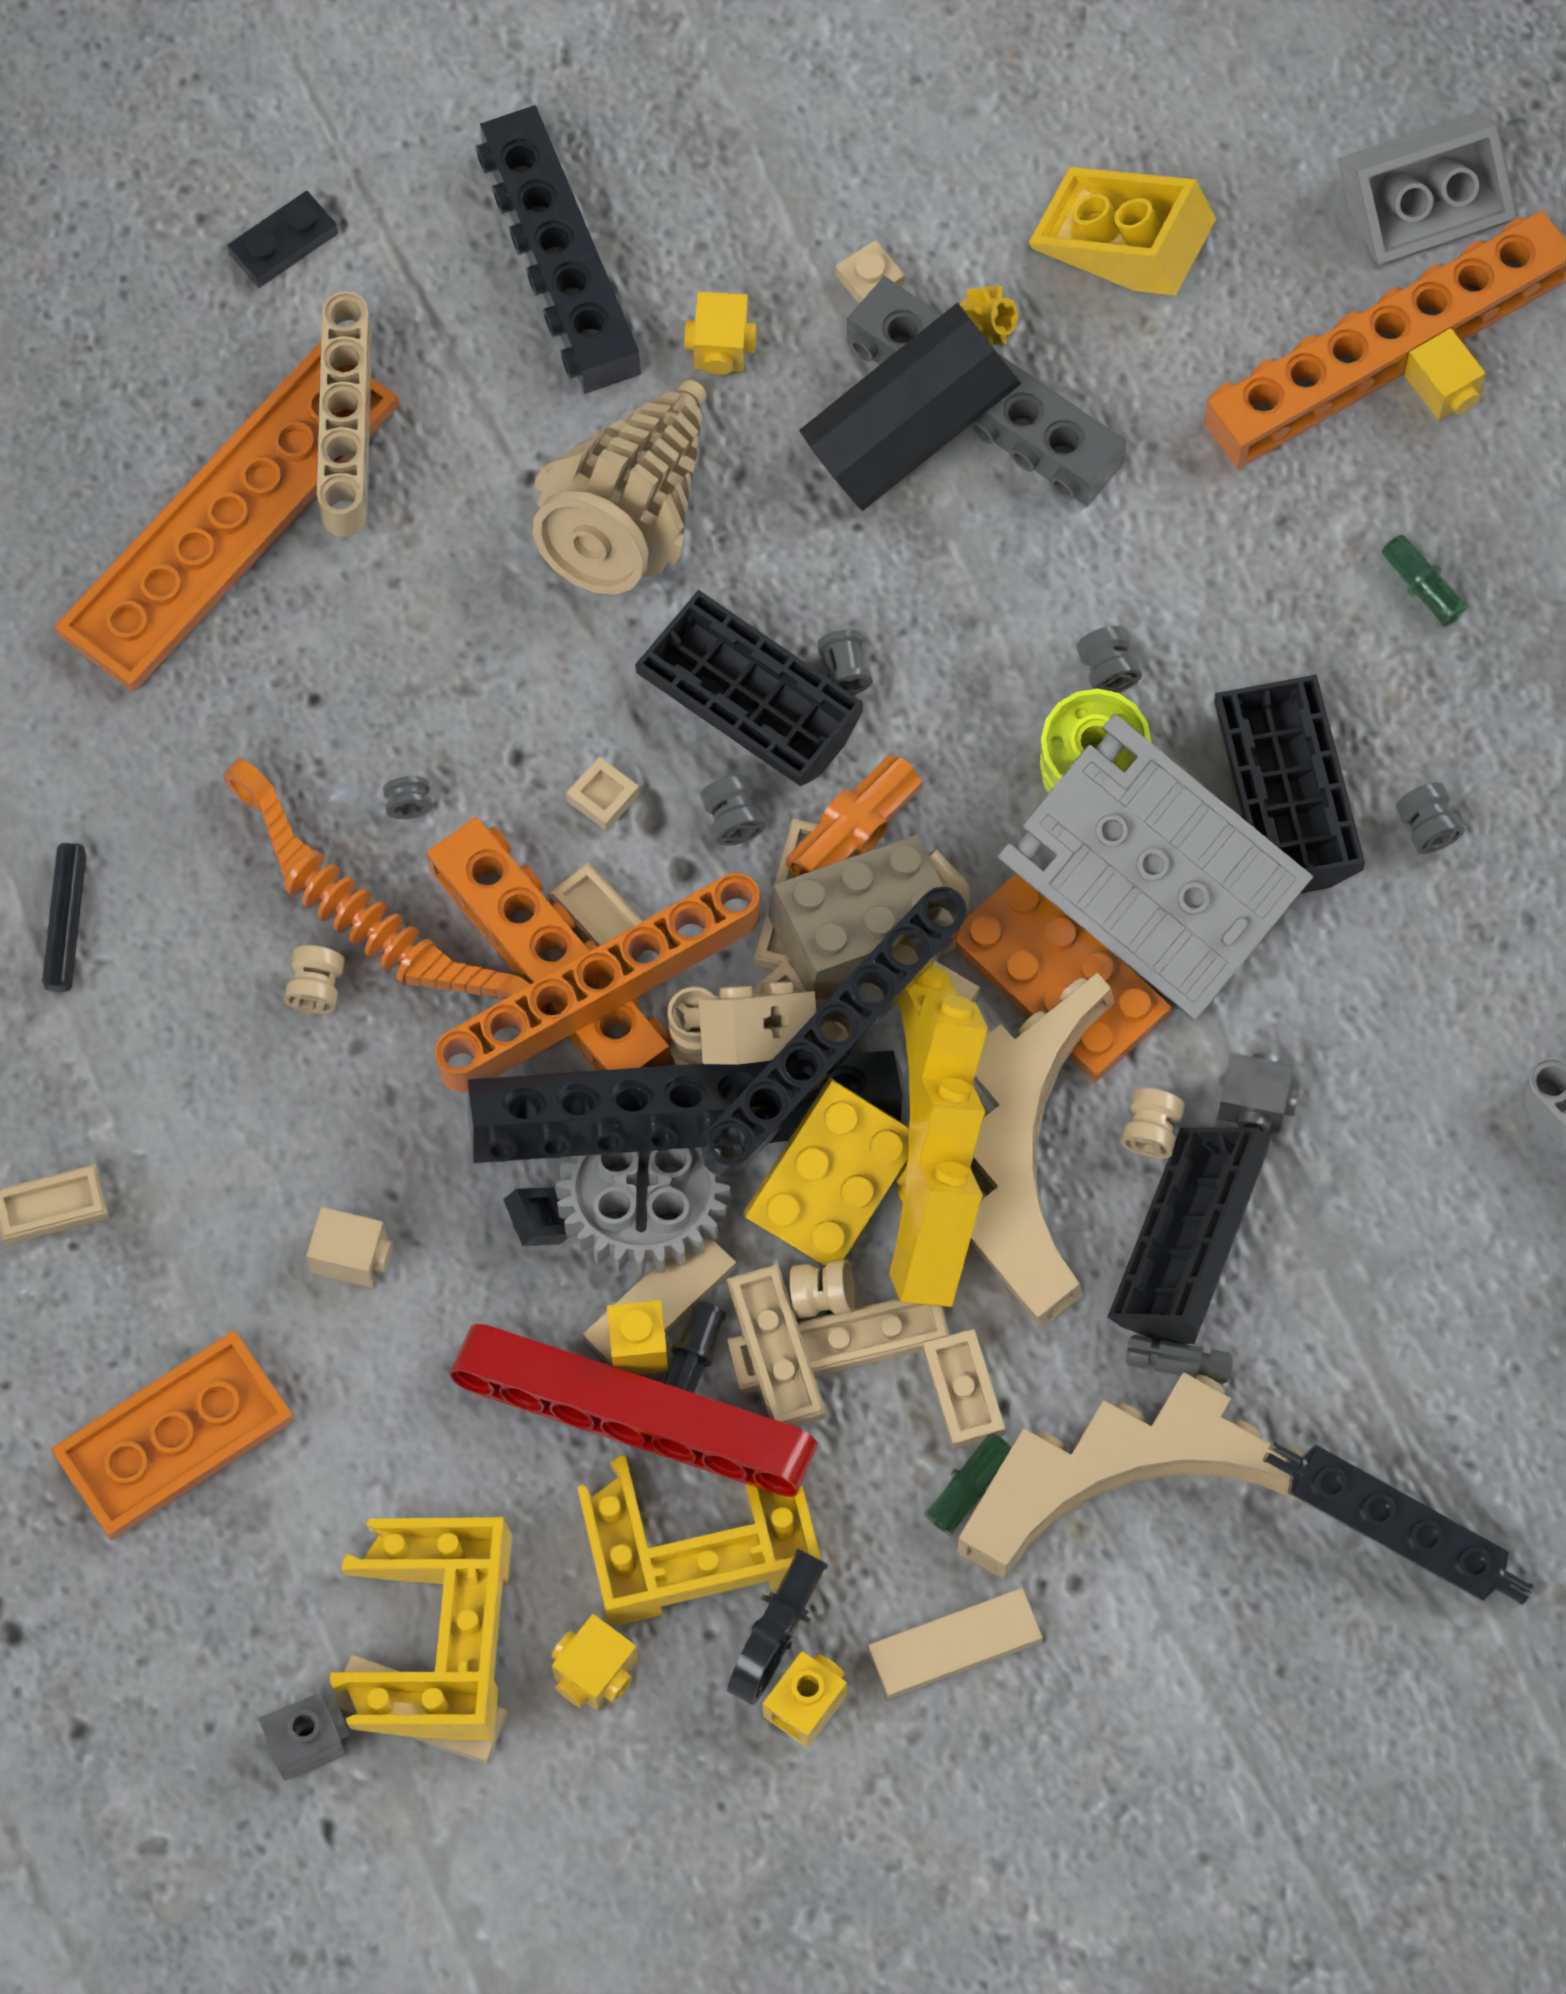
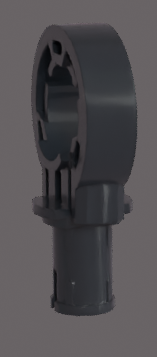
M796 1549L795 1556L776 1593L770 1591L768 1596L762 1594L760 1599L769 1605L763 1616L753 1624L751 1628L753 1631L738 1658L729 1680L727 1692L751 1705H754L763 1695L777 1671L786 1650H790L792 1647L793 1633L799 1621L810 1624L812 1620L807 1616L809 1611L805 1607L828 1564L799 1549Z

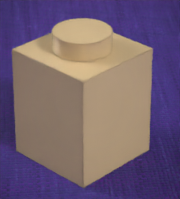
M321 1207L306 1255L311 1273L373 1288L377 1273H386L393 1250V1242L387 1241L388 1238L383 1221Z

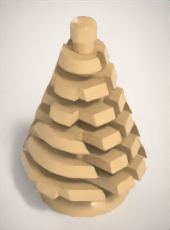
M693 380L683 381L675 392H666L651 400L650 403L645 402L644 405L632 411L625 419V422L619 419L609 427L590 436L588 440L570 448L566 454L559 455L553 462L540 469L534 484V488L541 492L537 503L540 509L533 517L532 535L543 558L554 571L572 584L593 593L616 595L633 589L641 578L662 573L668 563L673 566L677 563L683 545L686 513L697 458L698 439L702 426L703 416L700 408L706 400V391L701 384Z

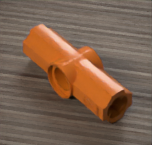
M889 754L853 791L845 789L836 796L821 816L819 825L786 857L785 865L790 869L793 876L797 877L854 857L855 855L871 851L885 834L889 821L921 790L923 781L918 777L914 767L901 756L894 757Z

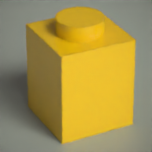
M1450 328L1409 352L1404 376L1437 420L1440 421L1454 412L1456 415L1464 414L1479 402L1486 373Z
M661 1300L607 1305L613 1367L634 1374L669 1371Z

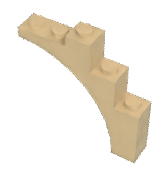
M1098 973L1088 981L1085 978H1080L1069 985L1060 996L1062 1002L1047 1014L1040 1011L1028 1018L1019 1028L1018 1032L1021 1035L1016 1039L1009 1034L1002 1024L991 1032L988 1029L974 1079L976 1085L996 1108L990 1113L985 1109L972 1159L973 1164L994 1187V1190L989 1194L986 1191H981L983 1195L970 1243L1042 1329L1084 1296L1080 1283L1057 1251L1044 1221L1037 1185V1143L1046 1101L1063 1063L1085 1031L1115 1003L1110 986Z
M1183 1372L1152 1426L1144 1423L1146 1418L1133 1407L1124 1403H1117L1115 1407L1103 1400L1072 1454L1067 1453L1064 1443L1053 1435L1044 1431H1038L1035 1435L1023 1428L960 1534L957 1553L1005 1580L1028 1547L1067 1513L1098 1495L1137 1481L1175 1475L1226 1477L1261 1485L1301 1503L1303 1502L1288 1494L1291 1476L1269 1463L1263 1462L1266 1452L1284 1461L1286 1459L1268 1450L1270 1443L1262 1439V1433L1245 1421L1235 1419L1232 1423L1225 1419L1231 1402V1398L1224 1395L1225 1389L1219 1383L1206 1376L1197 1375L1194 1378ZM1283 1446L1300 1456L1303 1455V1453L1292 1447Z

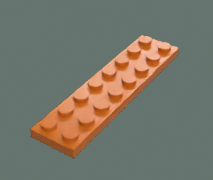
M321 341L54 626L57 636L134 693L317 495ZM343 365L337 371L348 372L356 366ZM372 377L370 437L399 407L398 396ZM341 410L335 416L341 418L349 417L355 411ZM342 455L335 458L334 462L347 463L352 456Z

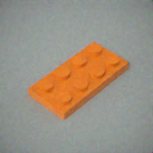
M1016 873L966 917L958 933L955 948L1027 1018L1040 1011L1047 1014L1062 1002L1060 1000L1061 994L1076 980L1085 978L1088 981L1096 973L1103 978L1112 990L1115 1003L1085 1031L1068 1056L1095 1083L1171 1015L1172 1007L1127 964Z
M233 1330L52 1447L51 1451L110 1541H112L295 1422L293 1414L241 1338Z

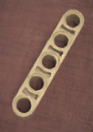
M348 291L338 292L329 297L324 303L322 311L317 497L323 525L328 532L341 537L352 536L361 531L366 524L368 513L372 331L366 302L358 294ZM346 320L357 322L349 327L338 326L339 323ZM343 365L356 366L348 372L337 371ZM341 410L355 411L349 417L341 418L335 416ZM342 455L354 457L347 463L334 462L335 458ZM339 501L352 502V505L346 509L332 508Z

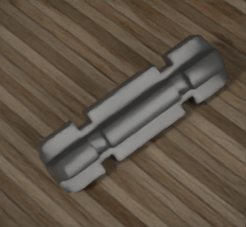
M1132 1335L1128 1341L1125 1359L1126 1364L1129 1366L1147 1369L1148 1365L1156 1366L1155 1371L1179 1376L1184 1372L1194 1378L1200 1374L1221 1384L1227 1383L1230 1378L1233 1357L1229 1352L1211 1349V1354L1203 1353V1347L1160 1340V1344L1152 1343L1153 1338L1140 1335Z

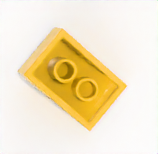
M1069 167L1028 243L1035 251L1130 290L1176 296L1213 227L1216 217L1196 179Z

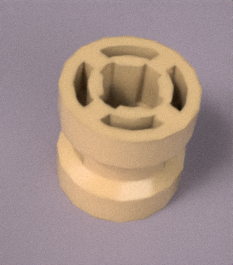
M302 945L296 947L293 950L290 964L291 969L294 971V976L286 984L284 1002L288 1006L306 1013H332L336 1009L338 1000L335 982L342 976L345 963L344 957L332 949L321 946Z
M689 987L682 989L673 996L668 1004L667 1016L671 1041L678 1050L688 1055L702 1054L701 1029L691 1031V1029L700 1028L699 1000L716 998L710 991L704 988Z
M1139 1088L1135 1090L1130 1105V1110L1134 1116L1131 1122L1125 1124L1121 1144L1129 1151L1149 1158L1163 1159L1172 1156L1176 1137L1172 1133L1173 1126L1181 1122L1185 1103L1182 1099L1166 1091L1152 1088Z
M847 1259L829 1261L822 1268H815L811 1264L792 1266L790 1270V1293L792 1305L798 1319L817 1317L820 1311L831 1310L834 1314L851 1313L854 1311L856 1303L855 1282L850 1263Z

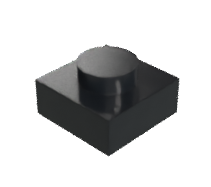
M554 1187L515 1189L503 1199L512 1220L513 1228L518 1234L522 1246L560 1245L570 1237H567L565 1233L564 1221L566 1219L560 1218L558 1214L557 1202L559 1199H557Z

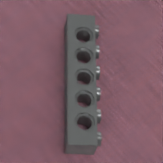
M883 276L847 317V342L860 358L866 361L874 360L881 364L906 344L897 343L892 340L893 338L907 336L912 339L940 317L941 314L886 276ZM1000 355L1022 384L969 426L970 430L981 441L987 444L994 442L1007 451L1020 468L1028 472L1034 470L1049 480L1054 490L1064 498L1069 500L1075 498L1088 507L1123 466L1126 440ZM1017 418H1027L1033 423L1028 426H1019L1012 421ZM1063 445L1072 448L1074 451L1068 454H1060L1055 452L1053 448Z

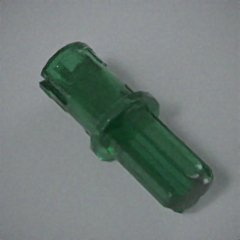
M1399 535L1394 537L1385 545L1381 551L1382 556L1409 586L1407 592L1411 596L1417 595L1440 620L1443 627L1451 625L1466 612L1468 604L1440 576L1442 569L1437 564L1432 566L1406 536Z
M994 1433L988 1434L960 1470L955 1468L950 1473L953 1477L952 1480L923 1515L928 1520H932L931 1523L939 1530L952 1536L965 1515L979 1498L982 1499L985 1489L992 1482L1012 1448L1010 1444Z

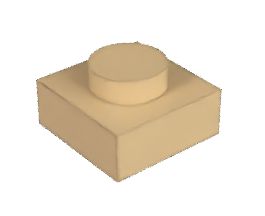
M876 240L835 266V276L858 304L883 276H886L900 287L905 285V274Z
M600 756L566 792L567 802L606 832L640 795V789L636 783Z

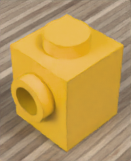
M712 292L697 293L695 320L686 319L684 349L693 350L694 369L705 370L716 375H724L732 371L744 372L746 353L755 354L757 323H748V295Z
M592 1614L577 1634L570 1630L553 1650L551 1657L555 1662L552 1664L554 1678L558 1681L555 1688L564 1698L579 1708L586 1702L599 1711L607 1699L615 1703L623 1695L633 1679L629 1672L639 1660L637 1646L596 1615Z
M801 1651L763 1702V1717L803 1746L809 1748L847 1697V1682L841 1679L844 1676L843 1670L821 1654H817L813 1659ZM804 1694H813L814 1696L805 1697V1696H802V1695H804Z

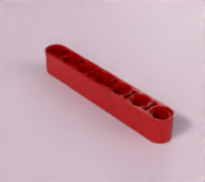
M473 1324L470 1326L449 1372L453 1382L474 1394L785 1497H793L798 1494L818 1446L814 1437L795 1426L489 1325Z

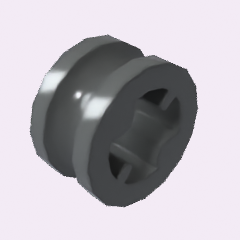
M405 776L386 783L383 787L384 797L390 800L386 804L387 815L396 819H411L430 812L433 808L432 801L426 795L430 791L429 781L419 776Z

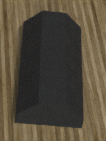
M957 302L804 425L799 432L835 481L857 507L864 511L1022 383Z
M699 589L635 664L636 673L800 787L820 777L845 746L863 712V702Z
M1317 674L1215 693L1214 704L1243 819L1313 876L1300 894L1331 888L1363 871L1365 859Z
M1180 1128L1172 1156L1167 1161L1107 1318L1124 1329L1151 1337L1157 1341L1166 1340L1182 1344H1195L1267 1155L1270 1142L1269 1136L1258 1128Z

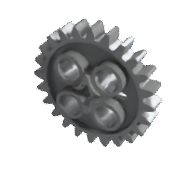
M703 1147L614 1153L610 1155L569 1157L571 1163H560L559 1166L562 1181L556 1182L557 1199H560L557 1202L558 1214L560 1218L566 1219L564 1224L567 1237L578 1235L577 1246L580 1252L595 1246L594 1259L596 1264L599 1265L609 1256L614 1257L616 1272H620L627 1261L635 1263L637 1275H642L646 1262L653 1261L657 1270L660 1273H664L666 1258L672 1257L679 1265L684 1266L686 1265L685 1250L687 1248L702 1255L704 1253L702 1236L714 1240L718 1238V1224L716 1222H726L727 1206L725 1204L730 1203V1186L725 1184L729 1183V1180L726 1177L717 1176L707 1169L702 1159ZM719 1148L715 1149L716 1152L721 1156V1151L719 1150ZM648 1153L650 1157L648 1164L647 1227L644 1232H638L636 1229L638 1223L637 1199L640 1191V1155ZM614 1165H623L628 1167L624 1171L613 1172L608 1170V1168ZM668 1166L681 1168V1170L675 1173L661 1171V1169ZM615 1211L626 1214L618 1219L605 1217L606 1214ZM664 1213L679 1215V1217L673 1220H663L658 1216Z

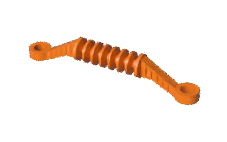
M240 758L236 759L223 773L225 783L241 801L253 809L261 810L281 874L283 875L285 882L284 890L291 896H297L305 890L302 904L307 909L313 908L321 902L317 916L322 921H328L337 914L333 923V929L336 932L344 933L353 926L349 934V941L354 946L364 943L369 938L364 951L369 958H375L385 950L380 966L385 971H389L400 964L396 979L403 985H422L423 987H437L438 989L449 991L452 989L454 992H467L468 994L497 997L500 1001L531 985L517 975L453 962L437 949L435 942L429 938L420 941L414 946L419 935L416 927L409 926L399 933L403 924L402 916L398 913L392 914L383 921L387 913V905L383 901H377L368 908L372 897L369 890L365 888L353 894L356 887L355 879L351 876H346L338 881L341 869L336 864H330L322 869L325 861L324 855L318 850H312L293 835L291 825L287 821L286 814L282 809L280 800L277 798L274 787L257 768ZM548 1003L540 1009L544 1014H547L550 1010Z

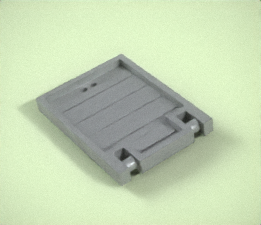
M1113 714L1101 728L1107 733L1106 737L1096 749L1090 744L1086 746L1021 827L1027 831L1024 837L1015 847L1007 843L996 858L1192 1019L1196 1020L1313 876L1118 715ZM1125 747L1135 756V759L1123 772L1112 761ZM1045 846L1055 856L1044 870H1041L1031 860Z

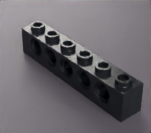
M536 105L480 123L482 143L475 145L479 163L485 174L493 172L497 184L492 186L496 204L501 214L509 212L514 225L509 226L513 245L518 255L526 253L531 266L526 267L527 277L534 295H544L548 307L543 309V314L551 336L556 337L560 335L566 348L560 350V355L569 379L578 377L583 392L586 394L641 375L639 349ZM518 166L530 167V169L522 172L512 170ZM537 206H543L547 208L545 211L542 212L529 211L531 208ZM552 247L565 249L559 253L546 252V250ZM569 288H579L582 290L574 295L563 293L564 290ZM586 329H595L600 331L598 334L593 336H583L579 334L580 332Z

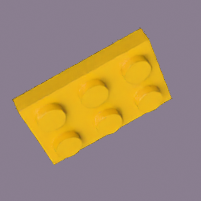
M829 1077L746 1207L743 1215L824 1266L829 1261L843 1260L908 1159L909 1126Z

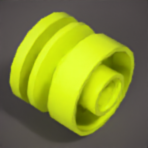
M1098 688L1075 692L1058 702L1046 718L1041 736L1040 769L1043 786L1046 791L1050 792L1087 745L1090 744L1095 749L1107 735L1101 728L1113 714L1118 715L1151 743L1148 722L1137 705L1119 693ZM1124 747L1112 763L1124 772L1135 759V756Z

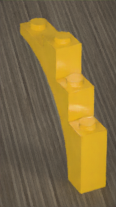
M931 965L898 1001L906 1039L909 1068L910 1123L905 1192L889 1276L900 1302L952 1307L983 1195L970 1166L985 1114V1109L973 1086L988 1027L976 1002L958 996L947 972Z

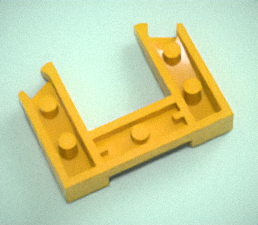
M626 1455L619 1456L610 1462L611 1469L617 1478L594 1496L589 1493L584 1484L577 1487L605 1613L610 1627L662 1616L661 1606L768 1582L770 1590L778 1589L795 1556L796 1549L821 1560L802 1485L796 1496L785 1497L744 1484L753 1524L652 1548L647 1546Z
M504 1517L370 1518L366 1525L378 1537L364 1559H359L347 1553L342 1561V1571L347 1576L443 1584L435 1672H330V1682L335 1693L348 1691L358 1714L345 1718L351 1730L406 1737L494 1741L498 1687L494 1681L502 1586H508L512 1533Z

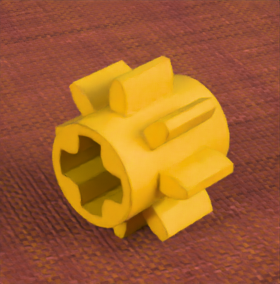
M983 286L982 288L967 289L968 298L962 300L959 305L991 345H1006V336L1014 331L1018 321V312L1014 300L1002 298V286Z

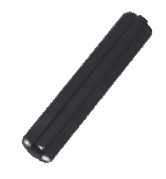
M61 843L56 851L42 976L45 990L51 992H68L72 988L86 863L84 846L78 843Z

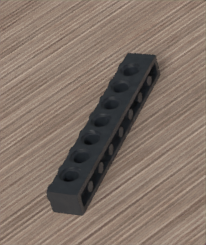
M894 1050L850 1053L829 1077L901 1121L903 1097ZM796 1059L785 1064L788 1074L796 1080H808L813 1076L812 1068L803 1060ZM771 1061L746 1064L701 1063L468 1079V1119L473 1163L599 1154L610 1155L614 1153L703 1147L711 1126ZM827 1080L769 1143L790 1140ZM755 1099L749 1104L753 1114L760 1119L768 1120L778 1115L776 1106L768 1099ZM730 1137L719 1138L713 1143L714 1147L740 1145Z

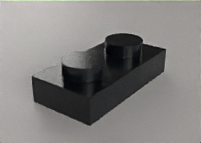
M306 190L227 244L229 255L252 282L260 288L336 236L338 229L335 221Z

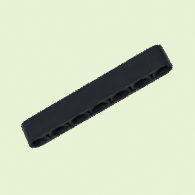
M940 886L932 888L925 893L709 1129L702 1148V1159L710 1172L726 1178L736 1176L742 1172L955 940L967 915L965 899L959 892L950 887ZM933 907L944 908L951 914L953 923L948 926H937L928 918L927 910ZM898 945H907L914 949L919 960L910 965L902 964L893 956L892 948ZM863 983H872L880 988L884 999L877 1003L866 1002L858 995L856 987ZM829 1021L839 1022L847 1029L849 1037L840 1042L831 1041L822 1033L821 1025ZM796 1059L803 1060L812 1068L813 1076L808 1080H796L788 1074L785 1064ZM755 1099H768L776 1106L778 1115L768 1120L760 1119L753 1114L749 1104ZM722 1137L733 1138L740 1144L742 1154L733 1159L723 1158L716 1152L713 1143Z

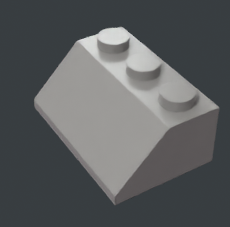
M1476 112L1337 158L1348 206L1374 262L1378 265L1516 219L1497 125Z

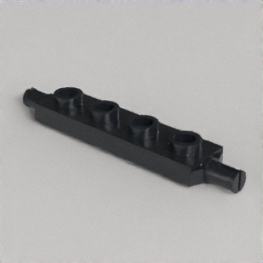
M1275 1440L1268 1447V1450L1283 1457L1286 1461L1266 1452L1263 1462H1267L1291 1476L1288 1494L1478 1600L1484 1601L1494 1590L1519 1602L1520 1605H1523L1529 1598V1596L1510 1586L1513 1585L1525 1593H1531L1533 1589L1532 1583H1528L1505 1570L1509 1551L1318 1445H1313L1302 1456L1283 1447Z

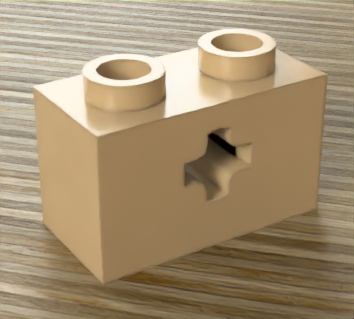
M792 981L761 983L760 994H752V986H730L720 988V998L699 1000L703 1064H746L772 1061L816 1013L815 991H793Z

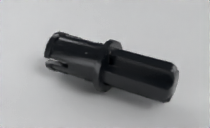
M696 1301L694 1303L692 1314L680 1343H674L671 1348L674 1358L664 1380L665 1384L695 1393L704 1368L712 1365L713 1358L710 1353L720 1326L727 1315L721 1308L703 1301Z

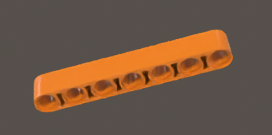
M742 873L725 875L447 1031L439 1038L435 1045V1059L441 1082L448 1089L455 1092H468V1079L495 1078L750 934L760 921V891L756 882L751 877ZM732 899H742L747 901L749 906L741 911H730L724 907V904ZM688 924H696L704 929L701 934L695 937H685L678 932L680 928ZM642 950H651L658 955L655 960L649 963H639L632 958L633 955ZM595 976H606L612 980V983L603 989H593L586 985L587 981ZM552 1001L563 1003L566 1006L565 1010L557 1015H546L540 1011L546 1003ZM506 1027L517 1029L520 1032L519 1036L508 1042H502L494 1038L495 1033ZM460 1053L468 1054L474 1058L468 1066L463 1068H454L447 1064L450 1058Z

